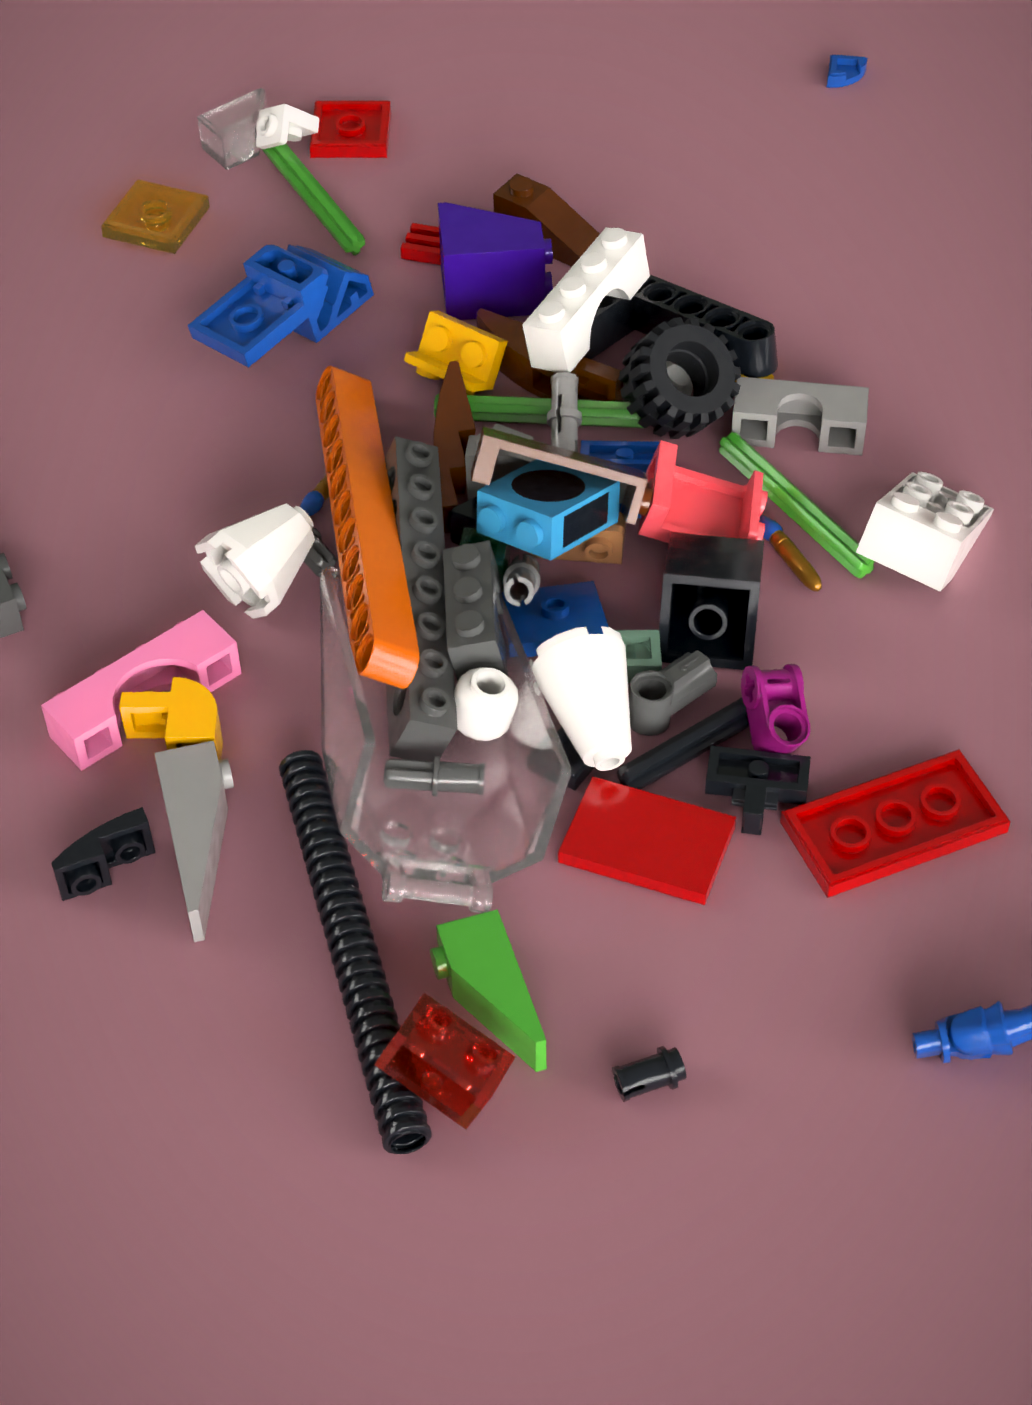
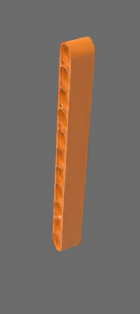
M329 365L323 371L317 385L316 406L355 674L405 689L410 685L416 674L419 664V647L372 383L366 378Z

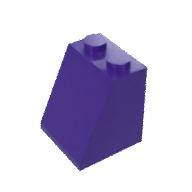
M447 202L438 203L440 261L446 314L459 320L477 319V312L482 308L505 317L531 315L553 289L551 272H545V264L553 263L551 238H543L541 222Z

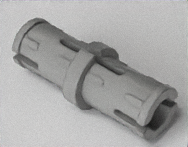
M569 372L556 373L550 378V383L552 384L551 410L547 413V424L551 427V445L578 452V427L582 424V413L578 410L579 377Z

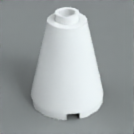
M601 626L603 634H589L587 627L574 628L559 633L543 642L536 649L538 658L535 662L530 659L528 665L533 680L584 764L596 767V769L601 771L611 770L623 764L625 757L632 750L626 646L621 634L610 627Z

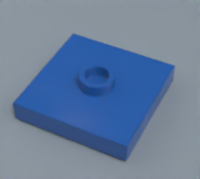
M594 581L539 587L531 602L525 605L524 600H522L521 606L511 605L506 600L504 592H502L503 609L516 658L538 656L536 649L543 642L559 633L574 628L587 627L589 634H603L601 626L609 627Z

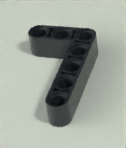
M650 275L631 300L611 296L603 298L593 320L590 350L584 356L585 358L592 359L634 330L647 335L664 321L668 323L673 318L681 317L683 322L689 318L699 319L700 327H703L706 323L715 327L713 333L717 337L723 334L728 340L725 344L728 351L734 349L737 355V359L733 363L734 366L740 367L741 375L751 378H762L774 373L778 367L775 327L772 323L653 275Z

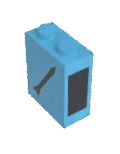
M536 459L490 483V486L486 485L477 490V533L551 561L618 522L620 482Z

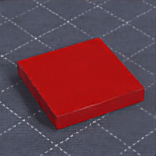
M315 101L313 115L319 118L318 133L311 134L310 158H387L391 101Z

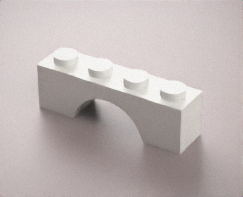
M606 227L522 324L531 367L557 373H571L590 350L591 328L596 311L603 298L611 296L631 300L650 277L642 233Z

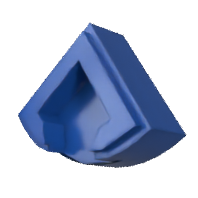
M830 55L827 88L844 87L859 81L866 72L868 58Z

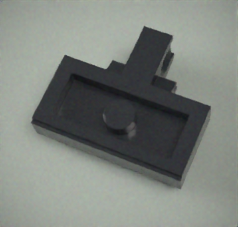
M711 745L705 794L732 797L731 805L744 807L741 833L761 835L764 809L777 811L778 802L799 805L806 803L811 757Z

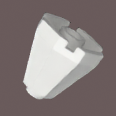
M286 503L212 532L198 542L195 548L197 554L206 552L207 556L200 563L204 572L224 597L235 606L242 600L251 607L244 613L251 618L264 617L281 603L315 541L312 531L314 523L299 506L291 507Z

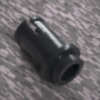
M664 1046L657 1047V1054L622 1066L612 1067L614 1082L623 1102L667 1085L672 1090L678 1088V1082L687 1078L683 1060L676 1047L667 1050Z

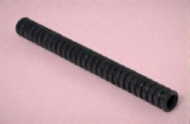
M312 750L296 751L287 755L281 761L279 773L282 777L289 809L292 813L297 837L299 838L303 860L306 863L310 885L313 888L317 910L320 913V921L323 926L324 936L327 939L328 950L331 952V961L335 966V975L338 979L339 990L342 993L343 1004L346 1006V1015L350 1020V1030L354 1034V1044L358 1049V1059L362 1063V1073L366 1077V1088L370 1092V1102L374 1106L373 1112L375 1119L378 1121L377 1126L379 1134L382 1136L383 1149L392 1154L412 1153L426 1145L432 1137L431 1128L427 1124V1114L423 1109L422 1097L418 1094V1084L414 1080V1070L410 1065V1056L406 1051V1043L402 1037V1029L398 1023L394 1002L389 995V985L386 982L385 971L382 968V961L378 955L377 944L374 942L370 920L366 915V906L363 903L362 893L359 890L358 879L355 877V869L352 865L351 855L348 852V845L344 838V831L341 828L340 818L337 815V808L334 803L333 794L330 791V784L327 780L322 757Z

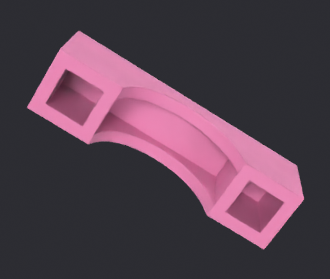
M204 610L198 612L42 704L41 707L49 737L81 771L122 747L120 737L122 717L119 708L121 692L170 691L173 677L191 679L202 684L212 692L242 674L237 642Z

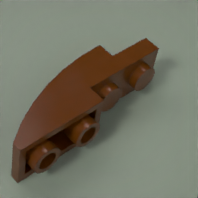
M480 308L477 312V328L508 341L499 371L537 397L551 398L552 384L550 383V378L557 372L531 367L522 326L523 323ZM583 357L571 371V373L579 377L578 399L623 401L620 389L623 388V382L619 381L621 370Z

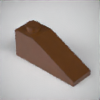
M516 173L493 193L494 212L541 222L543 238H551L553 259L571 267L600 235L598 231L550 187Z

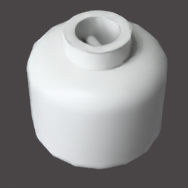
M479 667L464 673L459 678L454 690L457 730L467 737L483 741L497 739L506 733L511 725L519 702L518 689L513 680L495 668Z

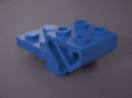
M271 244L261 248L243 263L247 275L244 280L187 326L193 339L249 368L292 331L315 343L319 342L370 299L374 293L369 276L311 248L288 245L287 250Z

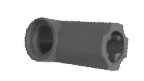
M699 650L694 653L687 652L660 671L649 670L636 674L631 680L629 690L630 727L632 730L647 736L659 735L669 728L673 714L715 687L717 673L714 671L710 659Z

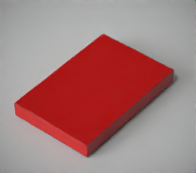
M592 776L558 851V863L705 905L736 828V817Z

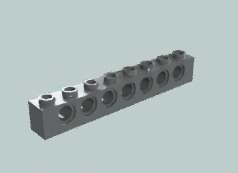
M395 436L385 456L417 635L419 664L416 674L407 688L401 689L386 684L389 756L402 759L434 761L435 756H440L441 758L457 731L454 671L447 650L443 563L445 540L439 453L437 446Z

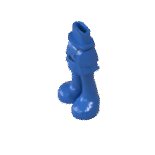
M997 1001L987 1009L979 1006L942 1018L935 1022V1029L912 1033L915 1057L918 1059L940 1055L941 1061L944 1064L950 1063L952 1056L960 1059L974 1060L991 1058V1055H1012L1013 1047L1032 1040V1004L1020 1009L1004 1010L1001 1002Z

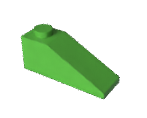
M498 909L436 925L438 947L430 949V956L437 979L446 978L452 997L535 1072L546 1070V1038Z

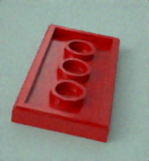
M960 749L781 811L780 819L781 825L827 898L1008 832L1011 822Z

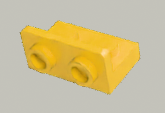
M435 310L429 312L418 351L406 352L404 361L416 366L417 374L434 380L444 379L449 362L458 361L467 395H475L476 391L493 390L508 341L444 312Z

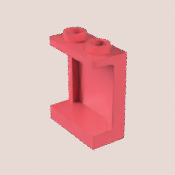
M660 440L646 471L647 483H649V488L653 489L646 516L640 515L638 535L665 543L670 542L671 532L752 540L763 539L765 523L759 522L765 509L768 492L762 490L764 473L754 470L747 485L743 486L675 466L678 445Z

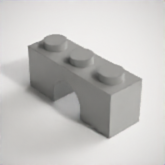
M740 377L737 379L736 383L741 386L739 394L734 399L731 432L740 435L751 446L774 448L775 437L780 430L790 426H801L810 429L817 435L819 439L818 452L862 456L867 424L869 387Z

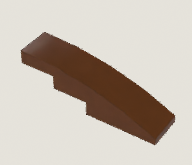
M458 361L449 362L439 393L433 432V446L438 447L444 533H450L449 513L458 505L456 495L465 494L466 491L465 453L469 435H475L476 432Z

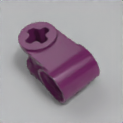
M786 664L783 669L760 670L756 665L745 667L741 678V694L747 710L751 743L754 750L784 754L793 753L808 739L810 734V722L804 698V681L799 666L796 664ZM774 726L780 728L786 734L787 741L776 734Z

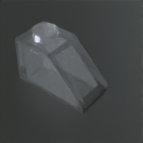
M259 88L197 116L201 148L226 170L260 154L261 148L256 147V125L259 118V110L267 108L265 90Z

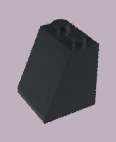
M671 532L663 573L659 623L662 662L672 663L687 652L694 653L699 650L710 659L712 667L744 670L745 667L753 665L764 550L763 540Z

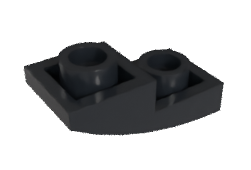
M143 807L125 813L91 830L71 844L51 863L62 901L77 896L89 895L100 888L112 885L109 868L133 863L142 857L155 853L149 822Z

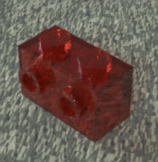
M424 992L374 1065L461 1127L467 1129L493 1096L515 1056Z

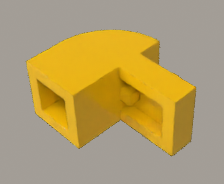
M173 677L171 692H121L119 708L126 739L165 738L167 750L214 740L218 760H221L223 738L217 704L211 692L202 684L187 678Z

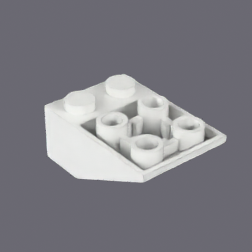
M912 472L876 502L856 553L941 591L954 577L994 509L985 505L984 499L975 493L961 490L958 493L942 486L943 481L935 475L926 472H918V474Z

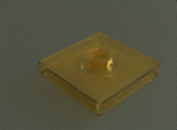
M137 180L101 225L103 237L175 254L210 208L209 197L195 192Z

